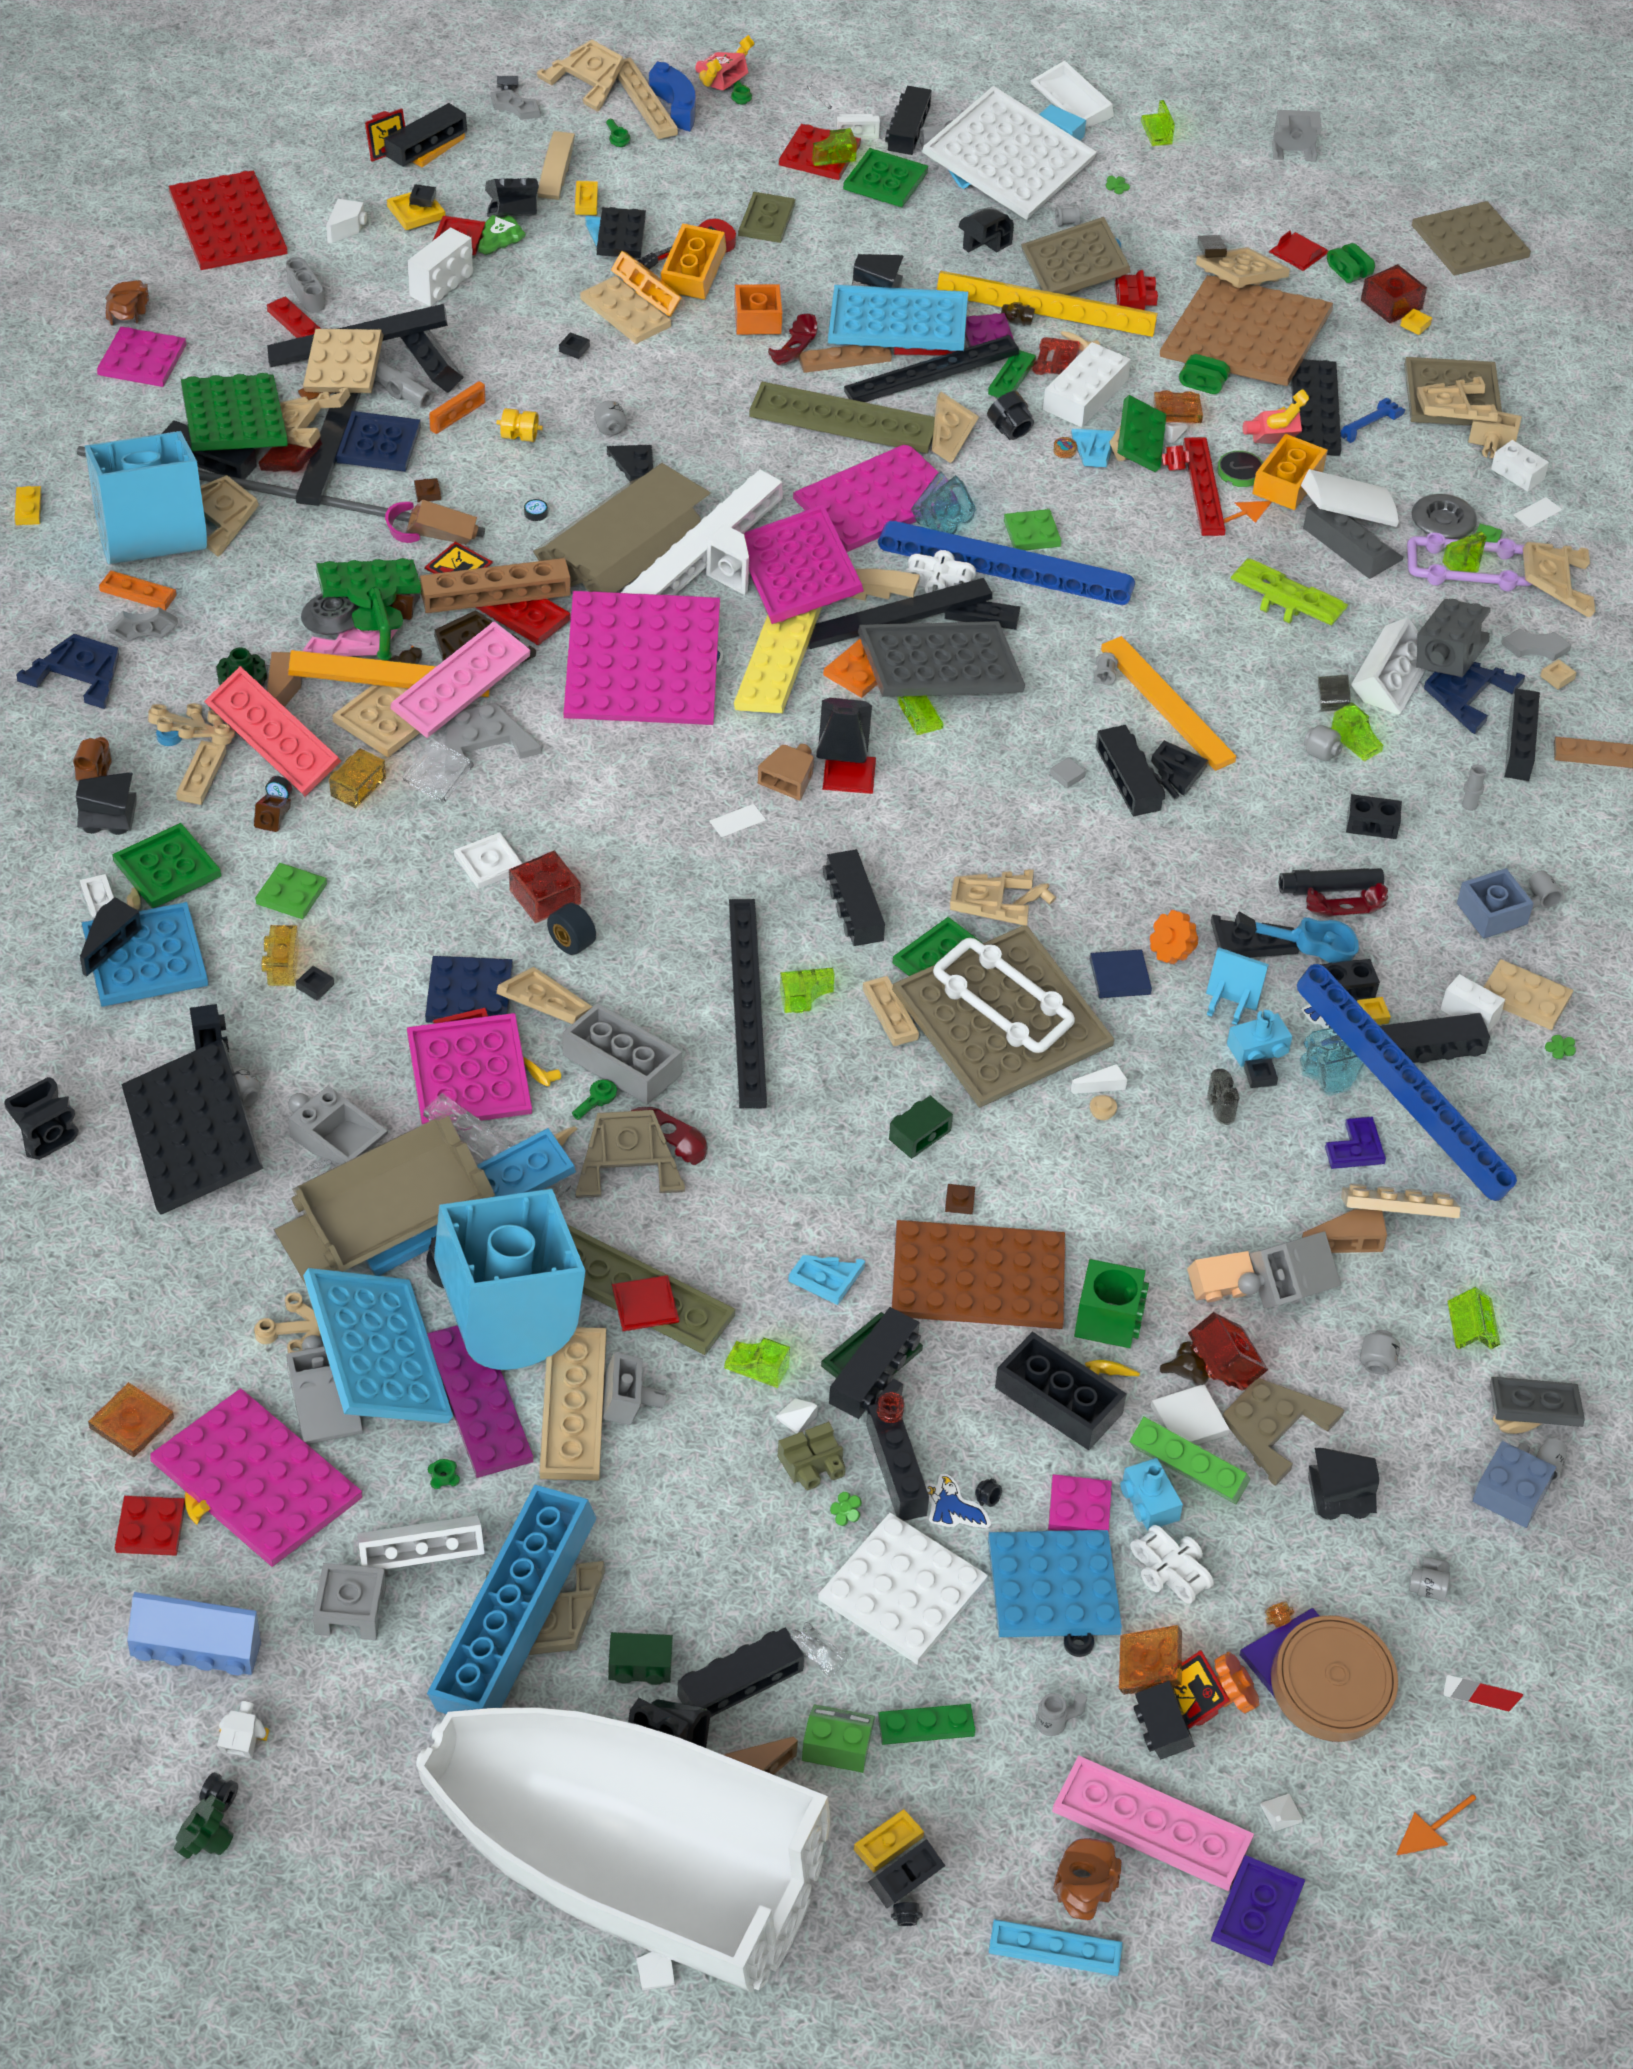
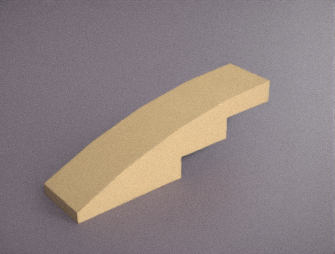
M553 131L537 192L538 198L560 200L566 172L569 170L575 133Z
M855 569L864 592L858 593L851 598L866 601L867 596L871 595L890 599L892 593L913 598L919 584L920 575L895 570Z

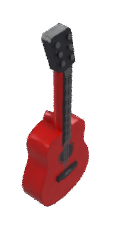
M716 218L708 219L698 226L725 232V253L735 248L736 232L726 221ZM672 246L656 253H650L638 261L646 268L651 269L658 261L668 257Z

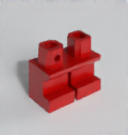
M1143 270L1138 271L1136 275L1125 274L1115 278L1117 305L1145 310V306H1157L1156 278L1144 276Z

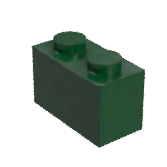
M929 1095L924 1100L914 1103L911 1109L904 1114L893 1118L890 1123L889 1140L912 1159L951 1132L953 1114Z
M611 1632L608 1680H615L622 1684L632 1681L647 1682L651 1685L671 1683L673 1635Z

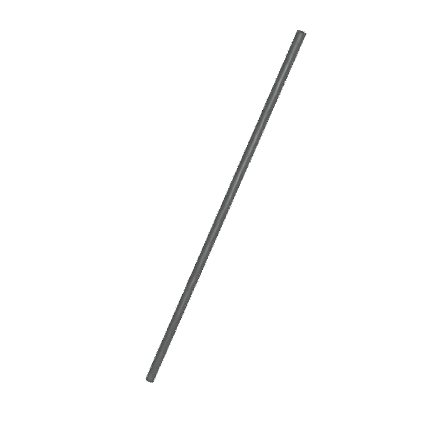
M78 446L77 455L86 457L85 447ZM198 470L199 480L212 482L226 476ZM228 476L247 490L296 499L298 492L295 489ZM323 495L320 503L321 505L385 517L388 508L325 495ZM402 512L395 520L409 522L411 513ZM478 527L476 536L483 537L485 528Z

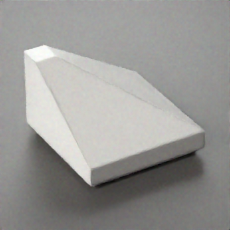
M1167 419L1164 438L1169 443H1174L1187 429L1188 425L1173 419Z
M795 1398L776 1415V1419L797 1434L802 1432L817 1417L818 1406L814 1403Z
M1290 1793L1261 1803V1807L1274 1832L1303 1822Z
M654 1952L636 1958L642 1991L675 1985L671 1959Z

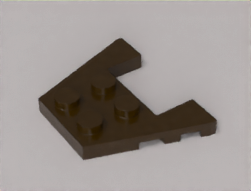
M475 610L435 629L434 637L442 660H446L493 621ZM530 645L527 647L531 650L530 656L523 662L536 656L535 648Z

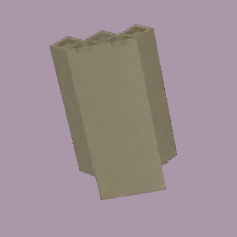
M661 463L644 476L627 483L533 550V553L538 561L565 558L570 575V587L583 583L589 592L616 593L637 578L643 571H646L655 563L657 558L662 557L670 550L673 544L679 542L689 530L701 522V518L693 506L710 495L711 492Z
M443 1114L292 1188L295 1196L291 1197V1200L297 1212L303 1211L304 1214L273 1230L305 1283L303 1275L308 1268L343 1272L437 1225L439 1205L490 1198L495 1196L484 1170L477 1167L466 1142L460 1140L449 1115Z

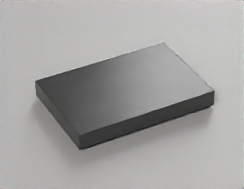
M1491 1377L1490 1390L1496 1420L1576 1427L1584 1426L1585 1417L1578 1384Z

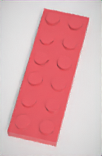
M241 666L204 701L208 707L287 779L304 797L341 762L337 755Z

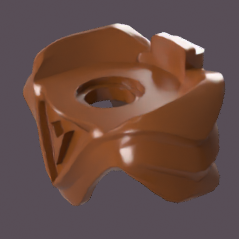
M141 280L118 283L111 288L105 298L107 300L106 319L111 325H114L113 316L119 320H131L135 316L136 324L139 322V315L146 313V305L149 301L148 284H143Z
M1083 1838L1072 1842L1065 1851L1058 1867L1053 1892L1057 1895L1058 1902H1063L1066 1911L1071 1917L1092 1920L1097 1911L1099 1901L1107 1903L1111 1901L1112 1891L1115 1892L1116 1888L1119 1887L1122 1860L1115 1856L1114 1845L1104 1840ZM1075 1870H1085L1090 1873V1876L1081 1878L1073 1872Z

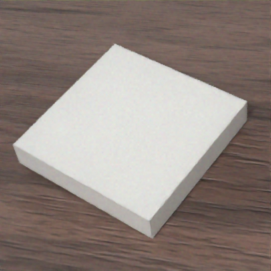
M500 832L454 850L455 858L478 889L524 871V864Z
M1205 1384L1154 1399L1151 1402V1408L1162 1427L1195 1445L1229 1434L1230 1429Z

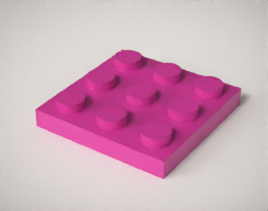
M120 326L97 367V374L164 387L186 347V338Z

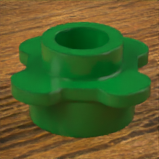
M439 1459L428 1466V1473L432 1477L430 1481L432 1488L440 1489L442 1486H456L459 1484L460 1477L456 1475L455 1471L457 1468L456 1462L448 1459Z

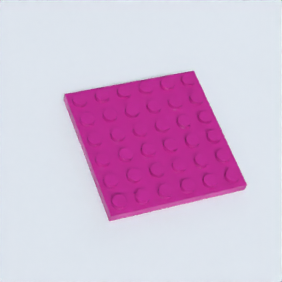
M573 591L564 718L713 725L720 598Z

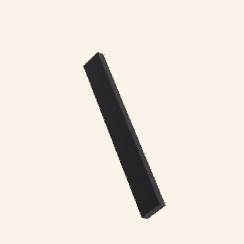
M439 304L338 329L381 330L384 335L383 341L445 327L448 326L446 308L444 304ZM314 334L267 345L270 366L275 367L309 359Z
M1007 335L965 348L964 351H955L845 385L844 392L851 400L868 402L1019 355V347L1012 337Z
M350 393L351 396L342 407L329 408L320 431L321 436L316 441L296 494V503L320 506L336 463V455L351 412L355 411L361 393Z
M980 578L913 598L816 623L808 647L809 649H814L859 636L858 630L860 625L905 624L945 613V611L956 610L992 600L993 593L985 579Z

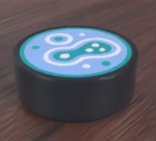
M539 499L529 500L524 505V515L528 520L541 521L548 515V506L546 502Z
M281 776L271 777L265 786L267 794L283 798H289L293 791L290 782Z

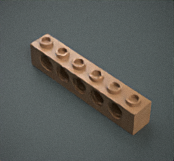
M565 558L420 576L421 596L425 613L571 596L570 575Z

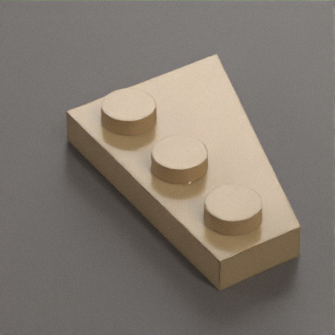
M943 392L938 394L936 400L932 451L949 463H952L979 416Z
M535 967L499 984L496 993L570 1024H573L593 1007Z

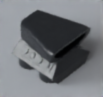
M501 178L486 181L485 191L492 198L488 206L487 217L492 215L499 217L536 215V196L539 188L537 178Z
M858 254L854 263L851 286L901 288L903 275H899L897 272L904 256Z
M832 697L822 700L816 757L826 760L865 763L869 746L872 705L866 701Z
M126 772L80 779L76 791L78 808L77 827L90 834L98 833L101 830H109L112 834L121 835L131 831L137 804V792H129L133 773Z
M51 1077L33 1084L4 1101L5 1109L21 1129L26 1157L40 1160L74 1142L79 1130L73 1123L75 1110L70 1105L69 1096L58 1098V1086Z
M1321 1447L1314 1448L1317 1465H1309L1308 1478L1315 1515L1333 1520L1338 1518L1340 1514H1349L1354 1518L1362 1519L1366 1518L1370 1513H1377L1376 1493L1379 1486V1473L1376 1459Z
M638 1697L630 1709L628 1723L663 1732L706 1748L711 1712L703 1707L660 1699L649 1703Z

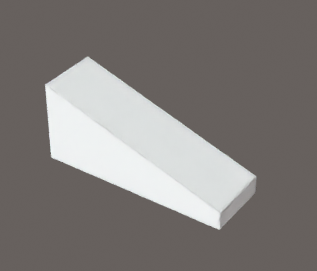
M1115 1064L1072 1080L1071 1092L1078 1094L1126 1090L1127 1078L1118 1065Z

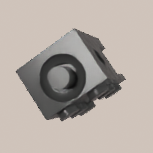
M1444 598L1417 634L1416 668L1463 677L1489 642L1490 633L1481 631L1483 621L1491 612V608L1477 603L1470 604L1456 599Z

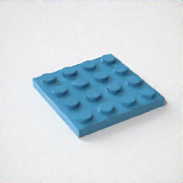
M187 902L139 911L142 929L93 971L101 1007L209 986ZM94 920L81 922L85 941Z
M1108 1530L989 1532L988 1545L999 1637L1067 1636L1068 1634H1071V1636H1087V1633H1091V1635H1121L1122 1625Z

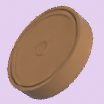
M1329 1615L1308 1619L1296 1626L1287 1635L1273 1659L1271 1684L1279 1707L1286 1717L1300 1730L1322 1740L1345 1742L1367 1735L1385 1718L1396 1699L1398 1673L1391 1652L1381 1638L1372 1630L1355 1620Z

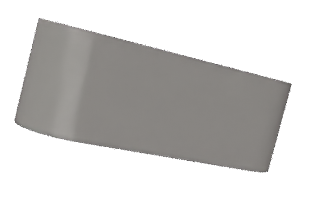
M292 257L286 261L287 282L304 309L312 313L322 311L324 309V294L319 280L303 258Z

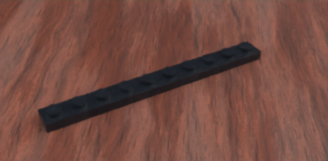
M729 899L739 1109L767 1108L755 899Z

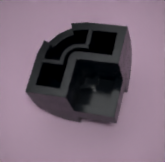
M993 207L982 208L965 216L959 222L958 227L964 231L963 249L968 253L984 244L996 253L1012 245L1013 220L999 209Z

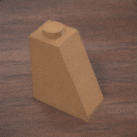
M421 500L411 511L406 533H417L420 536L450 542L456 541L466 545L471 539H475L477 535L478 525H475L477 517Z

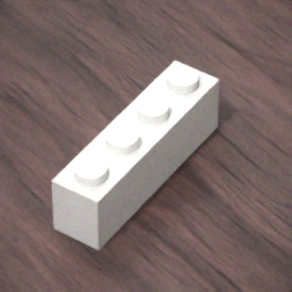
M478 1515L357 1533L360 1563L364 1567L390 1569L485 1554L481 1523Z

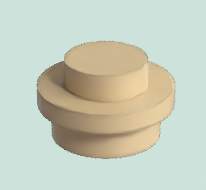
M1099 1095L1091 1100L1089 1108L1095 1118L1108 1120L1115 1115L1117 1103L1109 1096Z

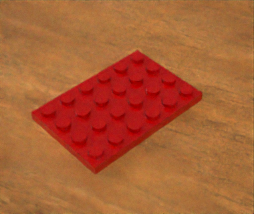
M254 170L168 186L170 196L200 270L288 254L287 246Z

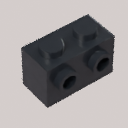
M217 1004L189 1008L195 1050L222 1039L229 1052L227 1036L222 1037L221 1031L226 1030L225 1016L218 1013Z
M1170 1680L1135 1693L1138 1704L1133 1706L1139 1723L1145 1722L1148 1732L1144 1733L1143 1737L1149 1752L1155 1750L1161 1760L1195 1747L1179 1699Z

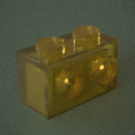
M359 748L353 755L347 758L337 771L331 774L329 778L331 797L356 809L386 779L385 760Z
M270 925L269 936L264 937V952H267V956H262V972L267 973L268 986H295L299 953L297 926Z

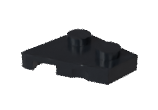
M652 445L607 446L608 457H613L616 461V466L625 473V477L629 481L640 478L653 469Z
M1165 740L1152 754L1151 762L1158 770L1161 768L1168 770V781L1184 796L1204 772L1208 764L1207 759Z

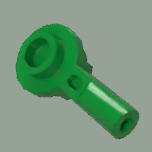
M739 79L733 84L734 89L731 93V99L737 104L744 105L751 101L752 93L746 85L741 84Z
M612 118L606 121L611 131L610 143L616 147L626 146L631 140L628 131L623 127H618Z
M604 1079L594 1082L590 1086V1096L572 1111L573 1117L580 1120L596 1106H603L612 1102L617 1095L616 1085L612 1081Z

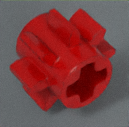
M1183 445L1166 447L1167 454H1162L1163 466L1168 465L1169 471L1186 469L1185 463H1190L1189 451H1184Z

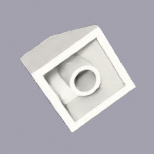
M724 524L707 539L706 575L746 595L748 593L749 555L745 537L741 532Z

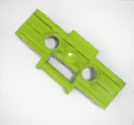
M1247 558L1231 576L1232 580L1264 594L1260 610L1267 613L1270 604L1274 605L1275 603L1286 608L1283 621L1287 623L1292 622L1293 615L1297 616L1300 612H1303L1332 626L1348 608V604L1312 586L1308 588L1286 578V574L1251 558ZM1265 579H1266V580H1267L1268 582H1270L1271 584L1265 583V582H1263L1262 580H1265Z

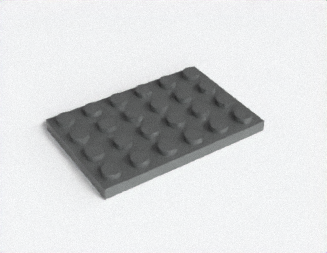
M999 621L859 626L858 634L882 697L1024 692V680Z

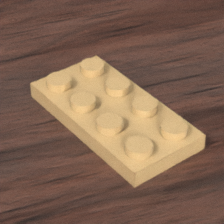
M613 276L580 292V299L635 344L671 327V320L638 295L617 276Z
M1350 1184L1349 1188L1342 1187L1341 1199L1346 1207L1450 1218L1460 1217L1461 1207L1454 1198H1450L1448 1193L1433 1192V1196L1422 1195V1191L1406 1189L1405 1193L1394 1192V1188L1379 1186L1377 1190H1367V1186L1362 1184Z

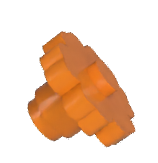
M1171 910L1168 915L1161 914L1153 924L1155 932L1149 938L1151 943L1150 949L1153 952H1157L1156 957L1159 961L1175 964L1178 960H1186L1188 955L1196 949L1198 945L1196 924L1190 922L1189 914Z
M1228 1651L1214 1659L1215 1669L1218 1673L1217 1678L1230 1699V1702L1223 1707L1235 1703L1236 1707L1244 1714L1260 1705L1259 1696L1254 1689V1683L1246 1668L1240 1664L1238 1658Z

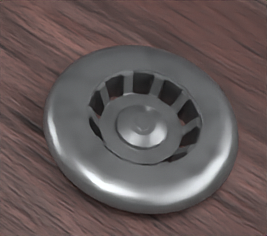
M1449 494L1425 496L1419 499L1412 508L1413 521L1421 530L1428 534L1440 533L1447 539L1463 537L1471 533L1477 524V515L1472 506L1463 499Z
M321 593L305 605L301 613V621L308 630L323 635L339 634L355 627L352 613L361 606L352 603L348 597L323 598Z

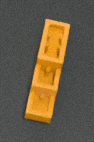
M621 251L611 271L636 290L638 295L671 317L682 297L628 253Z

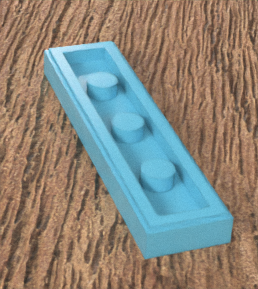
M994 1919L989 1954L1118 1976L1123 1942Z

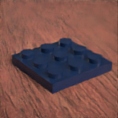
M352 411L336 455L337 463L406 472L421 428V419Z
M433 956L425 1022L433 1023L435 1019L486 1008L488 1016L508 1014L509 998L496 993L499 984L512 978L513 959Z

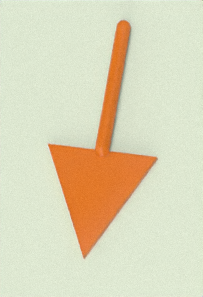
M1272 501L1234 502L1242 511L1224 518V523L1245 514L1256 523Z
M1474 1794L1470 1795L1431 1826L1414 1812L1396 1855L1447 1846L1448 1843L1435 1830L1476 1800V1796Z

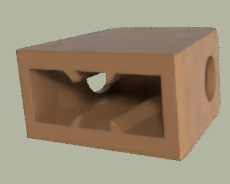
M800 744L796 749L788 745H781L759 764L757 784L800 801L813 775L814 757L811 755V748L806 744Z

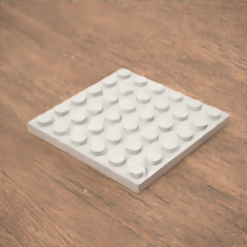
M992 86L925 144L922 153L1026 220L1095 158L1097 153L995 86Z

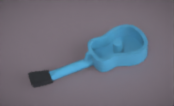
M1240 911L1236 915L1237 926L1240 929L1253 934L1259 933L1296 942L1302 953L1318 956L1329 963L1352 961L1359 949L1355 932L1348 925L1340 921H1317L1305 917L1299 926L1291 931L1255 922L1254 919Z

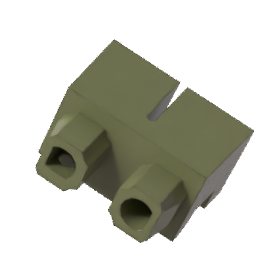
M829 1421L805 1430V1435L803 1432L778 1440V1459L794 1483L800 1482L807 1491L816 1488L820 1484L821 1478L819 1474L826 1471L831 1480H837L845 1476L843 1447L839 1446L834 1438V1430Z

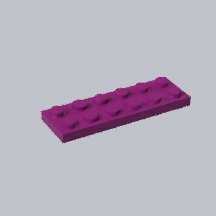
M458 1325L427 1333L448 1402L476 1478L533 1463L532 1451L501 1370L485 1367L470 1357Z

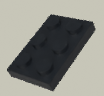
M602 207L597 255L618 257L621 251H624L633 258H641L646 210Z

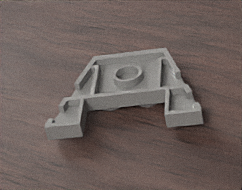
M495 703L462 710L446 723V775L449 777L469 772V764L463 754L465 752L512 742L519 759L541 754V746Z

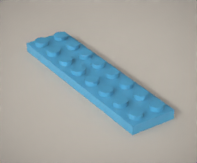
M549 1128L477 1165L479 1169L484 1170L495 1196L493 1197L543 1190L576 1173L574 1164ZM437 1225L365 1260L374 1276H380L429 1250L431 1237L434 1238L437 1234Z

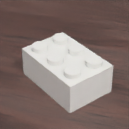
M449 228L408 260L410 296L432 306L452 289H455L462 281L469 278L473 274L471 237Z

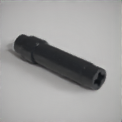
M1382 868L1310 871L1309 869L1292 870L1291 873H1280L1278 884L1281 894L1293 893L1294 896L1308 895L1309 888H1313L1318 893L1368 890L1371 886H1376L1377 883L1384 884V872Z

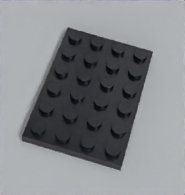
M222 1039L121 1084L155 1207L160 1215L264 1169L228 1050Z

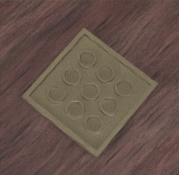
M1488 201L1425 215L1412 220V227L1454 276L1530 257V249Z
M1104 217L1021 244L1023 254L1040 289L1043 291L1065 295L1131 273L1130 266Z
M1418 357L1405 358L1404 366L1411 422L1472 425L1473 419L1424 415L1417 398V387L1444 383L1445 387L1456 384L1457 380L1462 379L1465 380V383L1473 382L1474 377H1482L1485 383V393L1465 394L1469 404H1494L1496 410L1502 412L1495 362Z

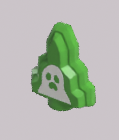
M492 215L486 220L485 228L482 231L483 238L479 242L478 251L484 255L491 254L498 248H506L511 243H518L526 234L513 217L505 216L501 218Z

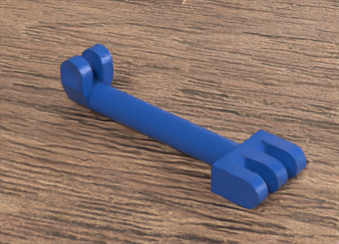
M1385 398L1379 401L1378 410L1344 426L1341 430V437L1343 439L1347 437L1346 440L1352 443L1356 439L1358 429L1385 416L1395 420L1405 413V409L1398 407V404L1395 402L1391 403L1392 401L1389 398Z

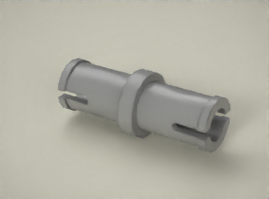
M1475 764L1471 766L1469 779L1464 784L1465 794L1462 807L1469 811L1477 809L1479 797L1484 791L1483 781L1487 770L1482 765Z

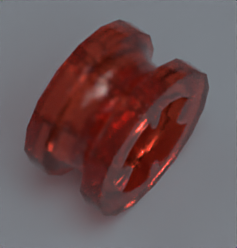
M885 1393L879 1398L877 1414L882 1421L895 1423L903 1417L904 1400L900 1395ZM886 1405H889L890 1411L885 1409ZM891 1405L896 1406V1410L892 1411Z

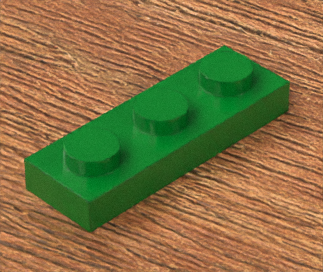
M1019 350V355L1009 357L988 387V395L999 398L1008 392L1016 391L1035 364L1036 355Z
M971 1703L878 1712L882 1745L975 1737Z

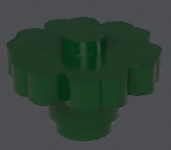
M243 647L233 649L228 658L220 659L216 666L219 685L240 666L261 686L267 680L265 660L257 654L251 655Z
M210 1795L207 1800L202 1799L182 1824L176 1836L177 1843L174 1850L186 1859H189L193 1854L197 1855L202 1849L209 1854L221 1855L230 1845L234 1835L229 1831V1826L222 1822L224 1817L222 1812L226 1804L214 1795Z

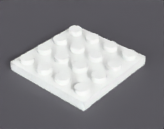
M889 1513L820 1591L818 1600L918 1665L986 1584L988 1575L897 1516Z

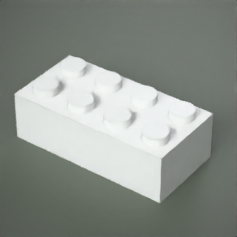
M1091 342L1045 389L1043 410L1083 427L1128 381L1131 359Z

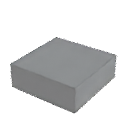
M1069 757L1050 768V775L1066 788L1083 779L1086 771Z

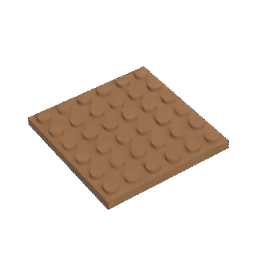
M1207 275L1161 347L1160 357L1186 363L1189 356L1200 354L1224 361L1229 366L1230 373L1288 386L1331 314L1333 303L1322 299L1305 297L1300 294L1268 289L1259 285L1248 284L1243 288H1237L1227 280Z

